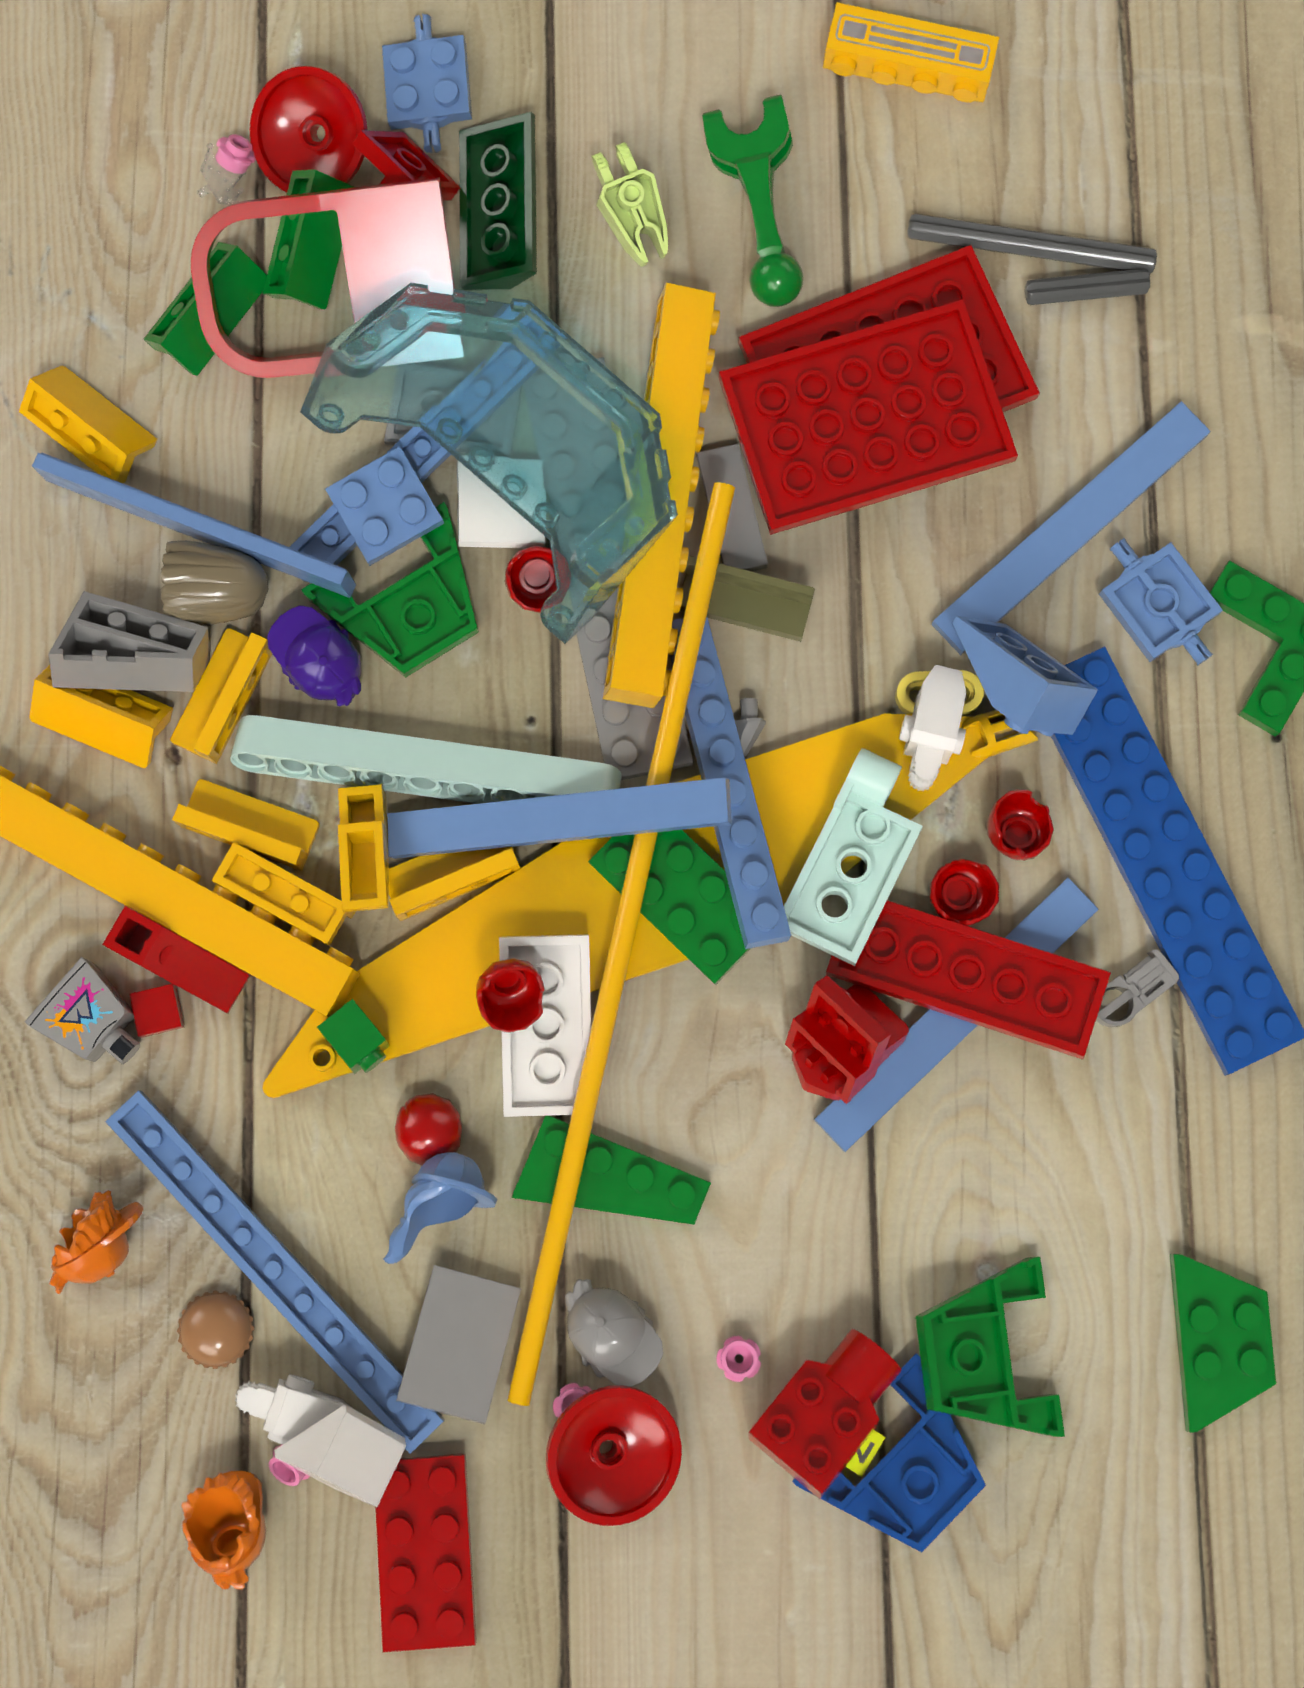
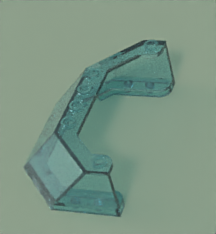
M410 283L326 344L300 411L316 427L332 434L343 433L360 420L422 428L549 539L557 590L544 602L540 611V617L544 626L564 644L595 616L678 515L676 502L671 500L668 487L671 474L667 452L662 449L659 432L662 429L660 414L529 300L513 298L509 304L489 301L487 294L454 289L453 294L449 295L429 292L428 285Z

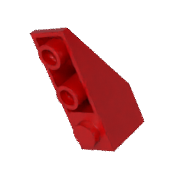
M124 906L102 944L227 1014L250 977L249 974L127 906Z

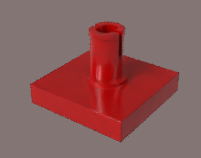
M361 130L352 143L384 175L380 184L440 177L443 201H452L461 188L404 132Z

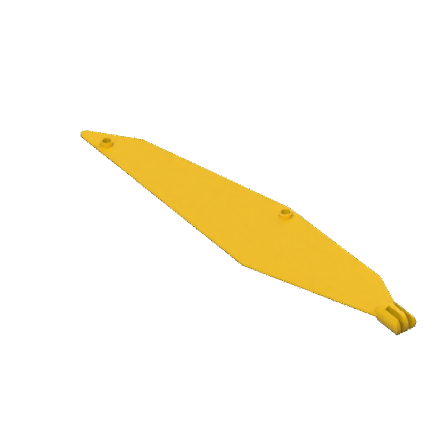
M998 710L975 717L962 716L959 728L966 729V734L960 755L952 753L946 765L941 764L938 776L933 782L932 787L930 786L928 790L925 789L924 791L913 789V786H910V781H908V775L911 773L909 769L912 756L904 755L906 742L899 740L905 714L884 713L745 759L783 905H785L833 809L834 802L861 748L902 766L884 808L912 820L987 758L1039 741L1036 731H1029L1028 734L1022 733L996 742L997 740L1020 733L1007 726L1004 721H1001L1006 716ZM697 775L678 782L695 781L702 779L701 775ZM714 826L683 829L696 844L724 869ZM611 837L561 842L359 969L357 972L360 973V976L343 1006L353 999L387 1040L389 1047L383 1051L386 1054V1058L382 1062L490 1027L481 1016L478 1008L476 986L478 978L493 962L500 961L499 937L589 934L590 993L600 990L621 893L588 861ZM857 856L846 857L841 862L843 873H847L862 859ZM641 913L638 919L625 981L689 960ZM316 1010L313 1011L263 1082L262 1088L265 1095L270 1098H278L352 1073L351 1069L317 1028L328 1018L327 1016ZM323 1051H328L330 1053L329 1063L325 1066H319L317 1064L318 1055Z

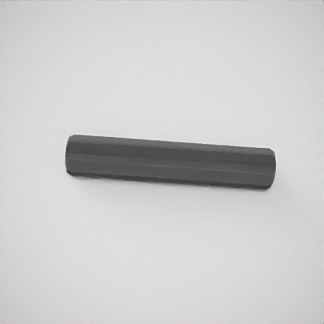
M1146 269L1032 279L1028 280L1025 285V299L1029 305L1141 295L1146 294L1150 289V275Z

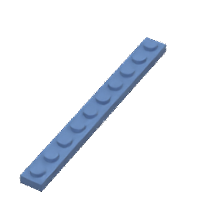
M138 1090L105 1121L386 1428L405 1438V1449L410 1454L445 1421L439 1412L396 1401L403 1373L143 1091Z

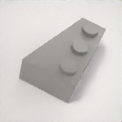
M83 591L49 652L53 688L194 692L209 662L208 627Z

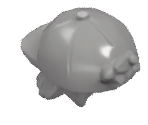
M589 1279L577 1280L574 1284L573 1292L569 1291L566 1293L565 1302L568 1310L567 1330L569 1339L580 1353L582 1364L584 1366L590 1365L597 1377L602 1378L605 1376L615 1385L632 1387L641 1383L653 1373L663 1356L662 1340L653 1327V1321L645 1316L644 1309L638 1306L637 1301L630 1300L620 1291L611 1288H593Z

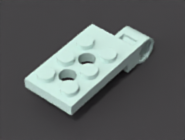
M861 748L834 802L833 809L784 905L791 936L853 966L856 965L923 827L884 808L902 766L864 748ZM857 856L864 861L866 872L861 877L850 878L843 873L841 862L846 857ZM829 895H839L845 900L847 911L840 917H830L822 909L821 903L823 899Z

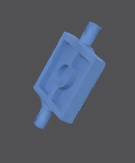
M422 14L423 22L420 15L414 17L415 40L382 46L387 120L391 130L404 128L423 130L424 151L433 153V146L435 153L441 150L439 128L451 122L472 120L467 47L463 35L443 38L432 37L431 17L427 14Z
M1125 538L1121 539L1119 543L1114 544L1110 551L1114 553L1125 569L1120 577L1103 588L1099 595L1148 661L1152 662L1169 649L1178 648L1182 645L1197 663V666L1210 658L1213 654L1197 634L1206 623L1218 616L1223 610L1174 545L1170 542L1156 553L1139 558Z

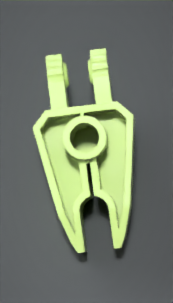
M623 142L616 145V155L626 175L614 181L609 164L601 152L592 156L595 171L603 187L596 205L623 249L638 265L643 267L648 263V259L639 234H647L651 238L662 259L668 253L667 224L654 174L645 169L638 170L629 147Z

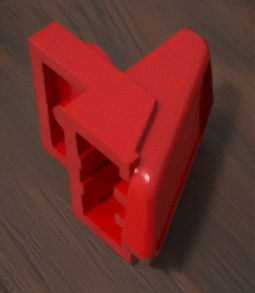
M826 975L814 984L806 1010L793 1018L785 1045L792 1051V1061L803 1090L832 1100H842L847 1104L875 1077L878 1067L906 1040L909 1027L869 989L854 984L846 990Z

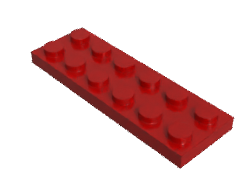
M887 900L856 965L853 966L831 955L826 975L1083 1060L1111 972Z

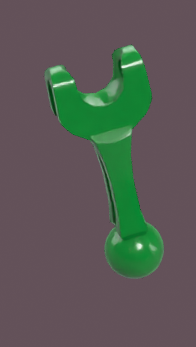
M779 94L763 100V122L757 130L749 134H736L729 130L720 110L705 112L702 115L706 144L713 165L723 174L740 180L748 196L756 230V253L759 255V259L754 263L750 272V287L754 296L760 302L771 307H781L791 303L797 298L803 286L801 266L795 258L785 253L774 212V172L788 158L793 146L783 98Z

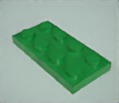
M683 830L658 832L640 913L706 977L717 985L751 949H745L725 870ZM635 834L611 837L588 861L620 893H622Z

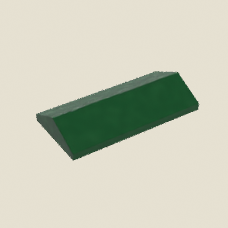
M527 112L460 130V288L463 290L512 289L537 274L535 115L532 112Z

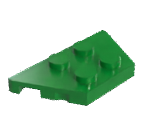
M1170 1254L1185 1431L1193 1433L1200 1431L1276 1385L1268 1292L1184 1255Z

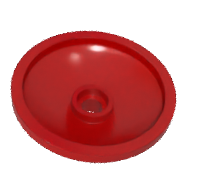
M299 66L280 72L262 88L251 113L250 141L253 154L260 169L276 187L287 193L292 171L318 170L348 184L354 178L365 156L352 143L361 130H368L365 112L354 90L341 77L323 68ZM320 126L325 130V137L322 141L317 136Z
M615 1385L592 1390L571 1403L560 1415L551 1431L546 1448V1470L552 1490L567 1510L586 1522L601 1526H617L636 1521L652 1512L662 1503L677 1479L682 1458L679 1430L669 1411L656 1398L640 1389ZM606 1440H612L611 1450L607 1453H600L601 1444Z

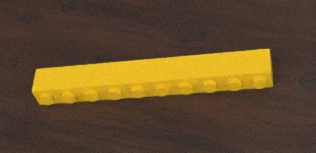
M667 282L657 302L603 692L604 700L654 708L662 696L667 694L671 670H666L668 654H674L677 644L678 630L672 628L673 613H679L683 599V588L677 587L679 572L684 573L686 569L689 548L682 545L684 532L689 533L694 516V507L688 506L689 492H695L699 478V467L693 466L695 452H700L704 439L705 429L698 426L700 413H705L710 394V389L704 387L705 374L711 373L715 357V349L709 348L710 335L715 336L720 318V310L714 309L716 293Z
M0 766V837L328 1018L343 1006L360 976V973L350 967L354 959L332 947L329 948L327 954L312 946L315 938L294 926L291 927L288 933L274 926L277 920L276 916L256 905L253 906L250 912L236 905L239 896L217 884L212 891L201 886L198 882L202 876L179 863L175 870L170 869L160 863L164 857L161 853L143 843L139 845L137 850L123 843L127 836L126 834L104 822L100 829H97L86 822L89 814L68 802L65 803L62 809L49 802L52 797L51 793L31 782L24 789L12 782L16 774Z

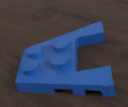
M916 1353L901 1368L902 1371L891 1383V1386L922 1418L857 1486H854L841 1472L820 1499L922 1553L979 1494L986 1484L951 1415L927 1410L921 1358ZM795 1478L792 1480L797 1487L813 1494Z

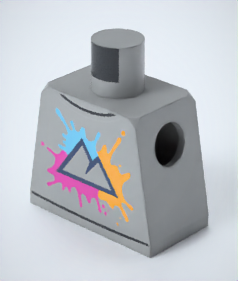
M83 957L76 962L25 1020V1023L31 1028L78 1056L96 1062L107 1051L121 1064H125L135 1055L141 1045L125 1031V1028L134 1019L132 1008L98 966Z

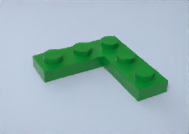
M1229 560L1209 593L1224 612L1279 643L1238 715L1276 737L1281 733L1304 693V603Z

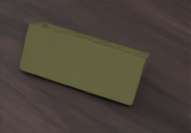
M693 556L688 557L686 575L682 586L683 599L680 611L683 612L686 609L697 557ZM718 563L707 617L801 642L815 588Z

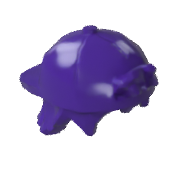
M299 605L279 616L267 635L268 648L281 665L282 673L289 677L290 684L294 685L296 690H302L311 698L336 700L337 706H348L355 695H358L361 691V659L355 646L349 640L348 631L345 629L340 630L334 620L328 621L312 607Z

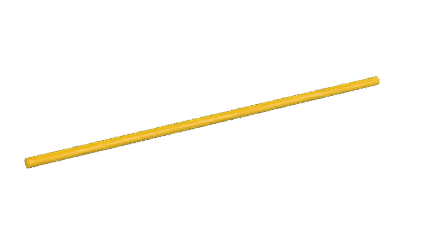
M715 482L713 485L646 786L667 784L670 781L735 492V487L730 484ZM658 832L635 834L507 1399L508 1402L517 1405L529 1406Z

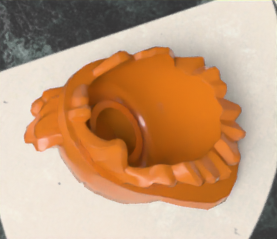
M107 1190L103 1194L101 1192L94 1193L88 1210L82 1208L75 1209L71 1215L73 1227L61 1228L59 1231L65 1241L66 1248L56 1245L54 1247L55 1255L51 1261V1268L54 1272L49 1284L55 1287V1291L58 1294H61L68 1281L92 1284L105 1276L109 1278L114 1275V1270L123 1263L128 1255L129 1245L125 1231L141 1216L144 1209L140 1203L133 1202L121 1210H115L111 1191Z
M246 1471L219 1473L213 1479L207 1477L204 1487H198L194 1492L189 1493L187 1501L181 1505L185 1517L182 1527L185 1538L188 1541V1550L191 1552L197 1565L205 1572L211 1574L214 1582L223 1590L229 1589L230 1586L240 1590L245 1588V1583L249 1579L245 1570L259 1557L266 1538V1524L262 1512V1483L255 1474Z

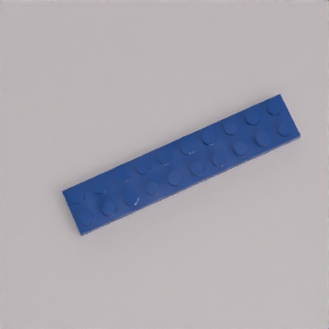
M1104 646L1064 665L1098 689L1073 735L1054 733L1051 738L1161 953L1179 974L1177 984L1224 1076L1232 1074L1304 1039V1029L1106 647Z

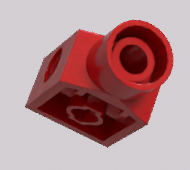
M851 1329L824 1363L812 1360L804 1362L750 1429L748 1439L820 1499L876 1429L879 1417L874 1405L902 1370L897 1362L879 1345L861 1332Z

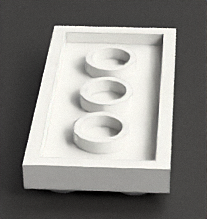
M589 934L499 937L500 961L514 958L530 962L541 975L545 987L542 998L543 1014L525 1030L511 1033L502 1031L504 1117L572 1115L591 1031Z

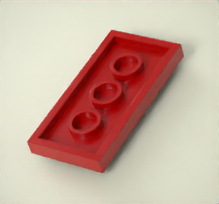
M466 1453L400 1458L378 1507H375L383 1652L475 1646L477 1640Z

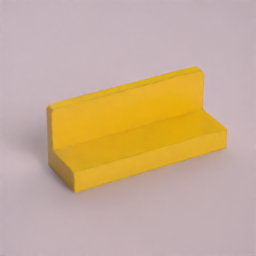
M59 366L29 380L19 412L97 474L120 483H125L135 456L155 447L157 442L155 436L67 367Z
M230 628L224 631L170 738L174 745L215 764L218 763L272 656V652L268 648L267 639L252 632L248 637Z
M49 665L34 679L29 719L40 726L141 768H146L151 763L155 738L171 721L173 707L132 690L53 688Z
M204 779L197 781L187 807L178 804L172 819L181 828L231 846L235 842L261 857L300 871L304 868L320 827L317 820Z
M233 842L211 880L328 946L331 945L345 918L352 919L356 912H343L341 900Z
M512 847L418 856L389 868V896L391 898L389 901L395 916L400 921H403L507 877L520 869Z

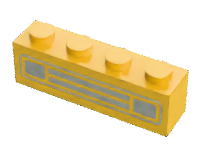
M836 2L825 50L823 68L832 70L840 76L857 75L871 78L876 83L882 85L898 84L912 87L915 91L924 94L936 92L953 96L961 102L977 101L984 103L1000 37Z

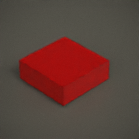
M168 984L129 994L138 1037L143 1038L185 1028L176 985Z

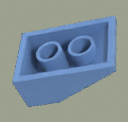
M956 616L952 624L992 707L1006 716L1005 724L1023 734H1028L1029 730L1049 737H1052L1054 733L1073 735L1098 689L1007 624Z

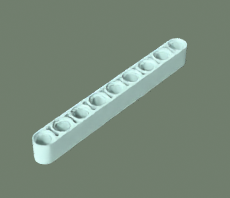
M248 715L240 719L230 761L237 768L252 773L354 787L382 784L384 791L477 804L620 789L622 778L621 771L616 767L600 762L258 715Z

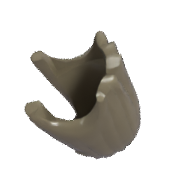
M167 542L166 554H163L162 559L164 566L161 568V581L165 584L161 588L164 613L178 619L207 626L253 616L263 606L269 590L267 575L262 566L253 557L231 548L200 542Z

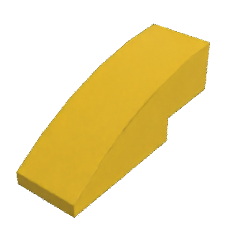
M379 784L338 788L340 824H338L342 911L352 912L388 908V821L386 794L383 786Z

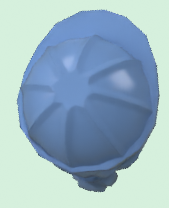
M447 1152L433 1156L421 1166L419 1172L412 1178L411 1182L414 1185L410 1187L404 1199V1217L400 1218V1224L389 1237V1250L383 1260L388 1264H394L402 1260L411 1250L419 1232L429 1225L458 1220L468 1214L473 1207H495L497 1198L485 1190L480 1169L471 1158L456 1152Z

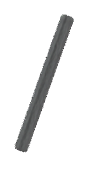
M922 214L911 215L907 231L908 238L913 240L961 247L972 245L974 249L1123 271L1146 269L1151 274L1155 269L1157 261V251L1153 248Z

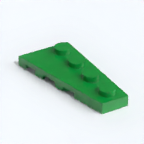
M549 1115L545 1116L511 1198L552 1204L569 1128L568 1123ZM590 1133L574 1207L695 1225L711 1182Z

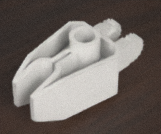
M935 665L923 681L916 698L912 716L905 714L899 740L906 742L904 755L912 756L909 769L911 773L908 775V781H910V786L912 785L913 789L918 791L928 790L930 786L932 787L933 782L938 776L941 764L946 765L952 753L958 755L961 753L966 729L959 727L966 697V688L962 671Z
M290 1374L287 1380L279 1379L276 1388L262 1383L255 1384V1381L244 1382L242 1386H239L238 1394L235 1395L236 1406L239 1407V1410L265 1419L263 1430L269 1432L267 1438L280 1444L288 1442L346 1404L351 1407L341 1398L313 1389L315 1384L313 1381Z

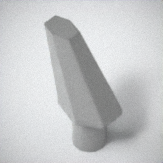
M755 698L740 700L741 720L735 721L744 758L747 757L766 724L765 720L758 718V701Z

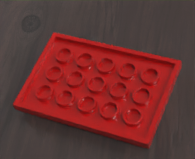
M972 245L742 335L738 340L744 358L749 363L964 299L1003 412L1036 400L1040 394Z
M964 299L719 371V381L770 535L1012 463L1018 457Z

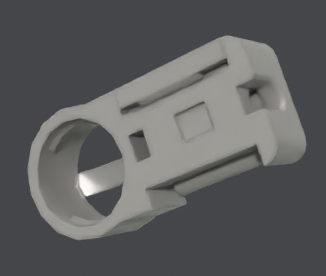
M1155 949L1148 952L1149 956L1123 975L1124 978L1119 975L1107 984L1105 991L1116 989L1121 991L1122 994L1103 1009H1099L1096 1019L1098 1023L1112 1028L1130 1022L1139 1011L1178 982L1179 974L1159 950ZM1129 1001L1127 1014L1122 1019L1111 1021L1106 1018Z

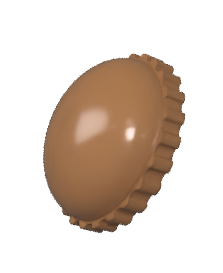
M215 1290L213 1293L205 1292L203 1296H196L193 1302L187 1304V1309L182 1311V1318L178 1320L180 1326L177 1329V1333L179 1334L178 1342L182 1344L181 1349L187 1353L188 1359H193L196 1365L202 1364L204 1368L213 1367V1369H218L220 1366L226 1368L230 1363L235 1364L238 1358L244 1356V1352L250 1348L249 1343L253 1340L252 1332L255 1330V1327L252 1325L254 1319L249 1314L250 1309L244 1306V1301L238 1300L236 1295H229L226 1291L219 1293V1291Z

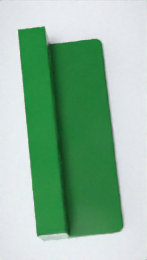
M318 170L292 171L287 195L355 187ZM335 210L281 216L262 294L275 299L296 300L317 309L327 308L342 249L338 215Z
M219 242L210 255V272L219 321L228 337L263 292L267 274L237 245ZM191 277L143 340L154 350L169 354L190 374L197 376L215 353L209 346L201 329Z

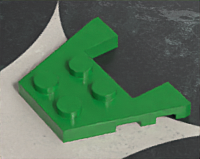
M444 502L436 507L444 524L420 537L433 560L372 598L357 605L352 596L348 598L312 583L301 589L311 603L405 678L479 633L450 514Z
M1041 1257L1025 1258L915 1316L927 1410L1052 1437L1065 1436L1059 1394H1046L1016 1399L1004 1303L1046 1298Z

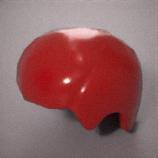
M533 545L518 551L507 565L504 581L509 597L518 606L525 610L541 613L551 610L562 603L570 585V573L568 572L565 560L553 549Z
M1029 790L1008 791L994 803L986 822L987 835L992 845L1003 855L1013 860L1025 861L1035 858L1049 846L1054 828L1051 816L1049 815V807L1037 802Z
M967 859L953 860L951 863H946L940 867L930 883V902L941 918L966 926L974 925L988 918L998 904L999 883L992 870L986 864Z
M509 958L493 962L478 978L476 986V1000L481 1016L495 1030L507 1033L525 1030L543 1014L542 998L545 987L541 975L528 961Z
M434 1093L415 1095L406 1101L397 1114L395 1135L399 1148L409 1161L419 1165H423L435 1155L457 1152L462 1135L460 1113L447 1098Z

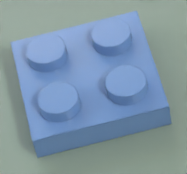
M400 446L325 488L369 566L444 524L442 517Z

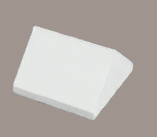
M345 1404L274 1451L276 1459L337 1491L378 1507L405 1450L406 1441L401 1435Z

